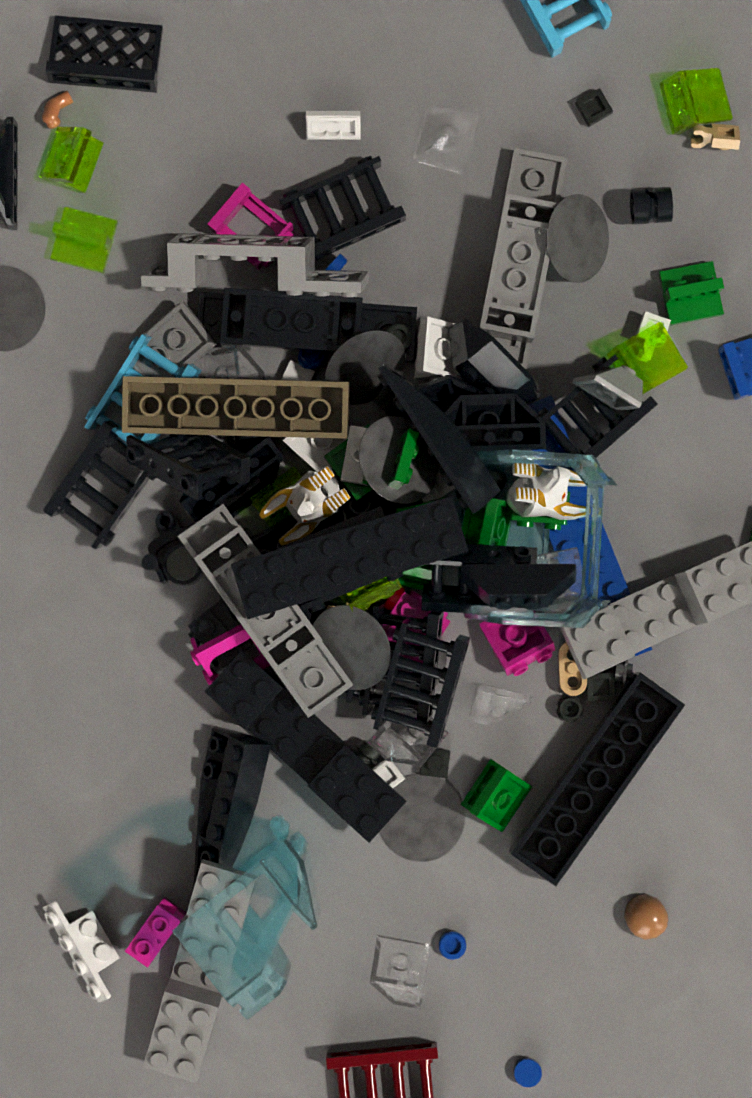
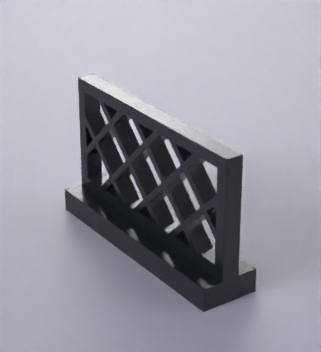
M55 15L49 61L46 63L45 70L49 83L157 93V74L163 25ZM61 25H71L76 29V32L67 39H64L60 34ZM92 27L99 28L104 34L92 42L85 32ZM118 30H125L130 37L118 44L112 35ZM146 32L156 33L155 41L147 47L139 39ZM82 36L88 45L77 53L70 43ZM108 38L115 48L106 55H103L97 46ZM135 41L142 50L131 58L124 51V48ZM65 47L73 55L66 62L56 61L57 53ZM91 50H94L100 59L93 64L85 63L82 57ZM120 52L127 61L120 67L113 66L108 60ZM147 54L152 60V69H141L135 62Z

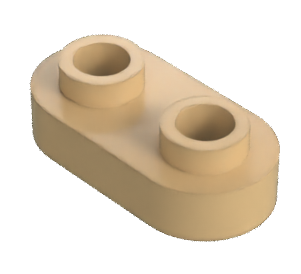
M565 642L558 650L559 686L565 694L577 696L585 691L587 679L582 678L575 660L568 659L567 651L570 649L567 642ZM572 676L577 679L575 687L568 685V679Z

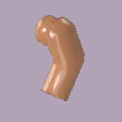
M68 91L57 95L46 103L42 120L48 128L54 129L58 127L61 123L58 118L60 110L74 103Z

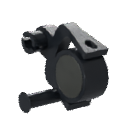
M164 511L159 513L155 523L160 537L154 539L149 544V554L143 557L142 566L146 570L157 572L162 584L167 583L168 578L176 585L184 587L194 585L200 581L204 573L183 544L175 545L166 552L162 566L157 557L158 552L164 546L178 540V536L191 526L181 528L177 517L172 512ZM165 518H170V523L168 524V526H163V520Z

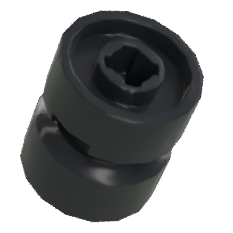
M655 187L652 192H649L647 188L631 189L630 215L632 224H648L651 219L655 223L672 222L673 197L671 188Z

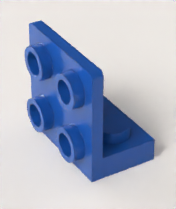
M752 338L737 343L732 341L723 344L717 350L734 400L751 396Z

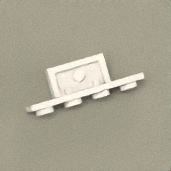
M56 901L44 906L43 909L46 912L44 916L47 923L57 931L59 943L72 957V965L75 971L82 975L86 981V989L89 995L94 1000L96 999L98 1003L109 999L111 995L98 972L120 959L93 911L86 913L69 924Z

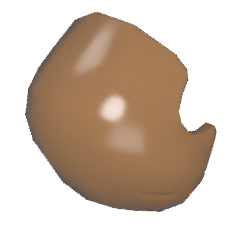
M648 894L635 896L627 903L624 912L628 928L635 936L644 940L659 937L668 926L667 922L669 919L664 905L658 898Z

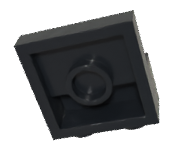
M220 599L215 605L207 609L188 625L191 629L188 635L190 638L194 637L200 646L239 626L241 623L238 619H233ZM249 639L218 655L211 663L215 667L221 665L222 668H225L242 650L246 651L254 643Z

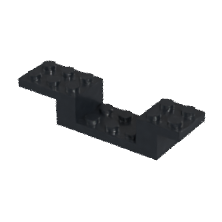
M224 288V293L199 292L198 319L218 343L213 347L216 349L251 351V346L331 352L333 356L342 344L356 335L368 331L386 332L390 326L402 324L408 327L412 334V342L409 348L405 350V362L413 363L417 307L363 303L362 297L314 296L313 294L306 293L293 296L287 295L286 292Z
M242 650L204 692L244 729L248 728L259 739L270 744V749L308 783L307 787L370 843L407 800L369 767L347 743L315 714L308 718L291 693L286 691L287 688L266 669H262Z

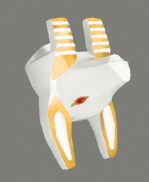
M515 462L513 464V475L520 478L514 482L507 492L506 501L511 509L521 517L549 516L559 520H574L592 514V508L566 502L568 486H588L590 480L586 476L559 466L554 469H545L535 463Z
M328 466L319 472L308 471L294 485L279 490L268 500L259 513L260 517L264 519L277 510L287 507L291 515L296 519L297 523L278 540L281 545H286L311 534L321 521L338 513L339 507L351 498L345 488L339 489V483Z

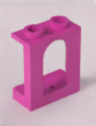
M243 182L207 224L209 230L214 234L237 235L227 225L240 209L245 206L275 232L276 236H294L292 233L294 230L293 224L291 222L287 223L253 195L251 189ZM247 257V261L257 270H260L263 266L267 268L273 262L259 261L258 257Z
M240 624L201 646L198 645L194 637L190 639L193 647L190 655L197 666H203L202 673L209 685L220 675L215 672L210 664L212 660L218 655L251 639V637ZM256 646L261 655L253 660L262 669L270 666Z
M164 897L125 952L148 968L187 912Z

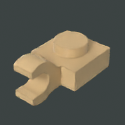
M713 123L711 128L704 127L703 125L693 126V134L701 135V137L691 138V147L702 148L706 144L711 143V147L720 150H739V126Z

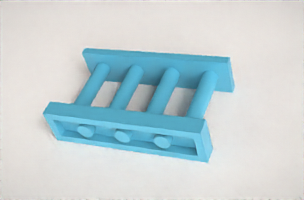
M520 0L552 58L562 52L565 38L599 21L603 30L607 29L612 17L608 4L606 2L602 3L601 0H587L593 11L559 29L558 27H553L550 21L552 19L551 15L579 0H556L547 6L545 4L541 5L539 0Z
M142 334L140 337L136 336L128 348L131 351L101 401L97 407L93 405L85 417L88 422L84 427L92 430L98 424L101 426L104 421L111 420L104 414L112 401L122 407V394L118 391L123 385V376L145 377L133 369L141 355L175 376V378H198L202 370L194 364H188L187 367H179L147 346L152 338L148 334ZM122 426L116 431L118 437L126 443V436L129 435L147 444L159 440L162 435L145 433L143 437L141 435L137 437L133 433H122Z

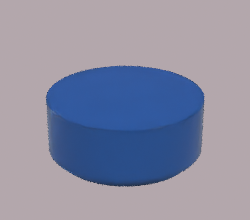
M340 253L325 270H341L347 263V259Z
M457 931L445 932L439 939L441 954L450 960L462 957L466 951V941L463 935Z
M522 1058L514 1066V1076L521 1086L533 1087L541 1080L542 1070L536 1060Z

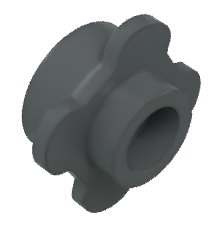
M628 660L617 664L614 680L622 682V685L625 686L626 680H631L633 664L628 663Z

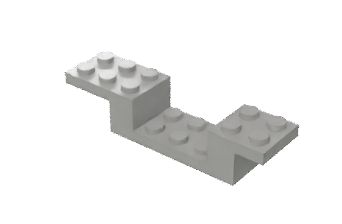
M514 147L479 328L492 335L527 369L550 260L547 248V228L552 212L560 201L568 158Z
M179 233L167 243L168 265H153L141 275V286L150 287L151 291H165L167 287H175L179 292H191L208 277L207 260L220 259V256H231V260L235 261L247 260V257H258L259 261L267 262L274 261L275 257H278V291H286L287 295L296 296L302 295L303 292H313L314 296H329L330 292L341 293L342 297H356L358 293H362L369 283V271L315 270V237Z
M224 504L178 536L308 718L353 686V683L324 645L322 638L298 605L247 619L231 564L261 555V553L243 528L237 524Z
M752 541L706 562L689 567L560 627L582 678L587 679L634 657L635 653L696 625L708 623L751 603Z
M202 860L186 914L188 915L171 977L164 991L144 1061V1068L197 1083L246 919L257 875L208 860Z

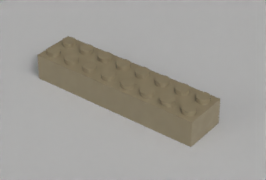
M123 376L122 433L347 439L350 382Z

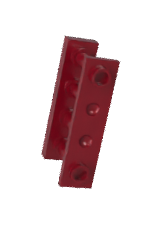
M436 1042L331 1052L326 1055L327 1070L333 1069V1072L337 1074L339 1098H350L348 1071H350V1067L361 1066V1070H364L367 1098H378L375 1069L378 1068L379 1064H389V1067H392L395 1098H406L403 1066H405V1062L416 1061V1064H419L422 1097L434 1098L430 1063H433V1059H438Z

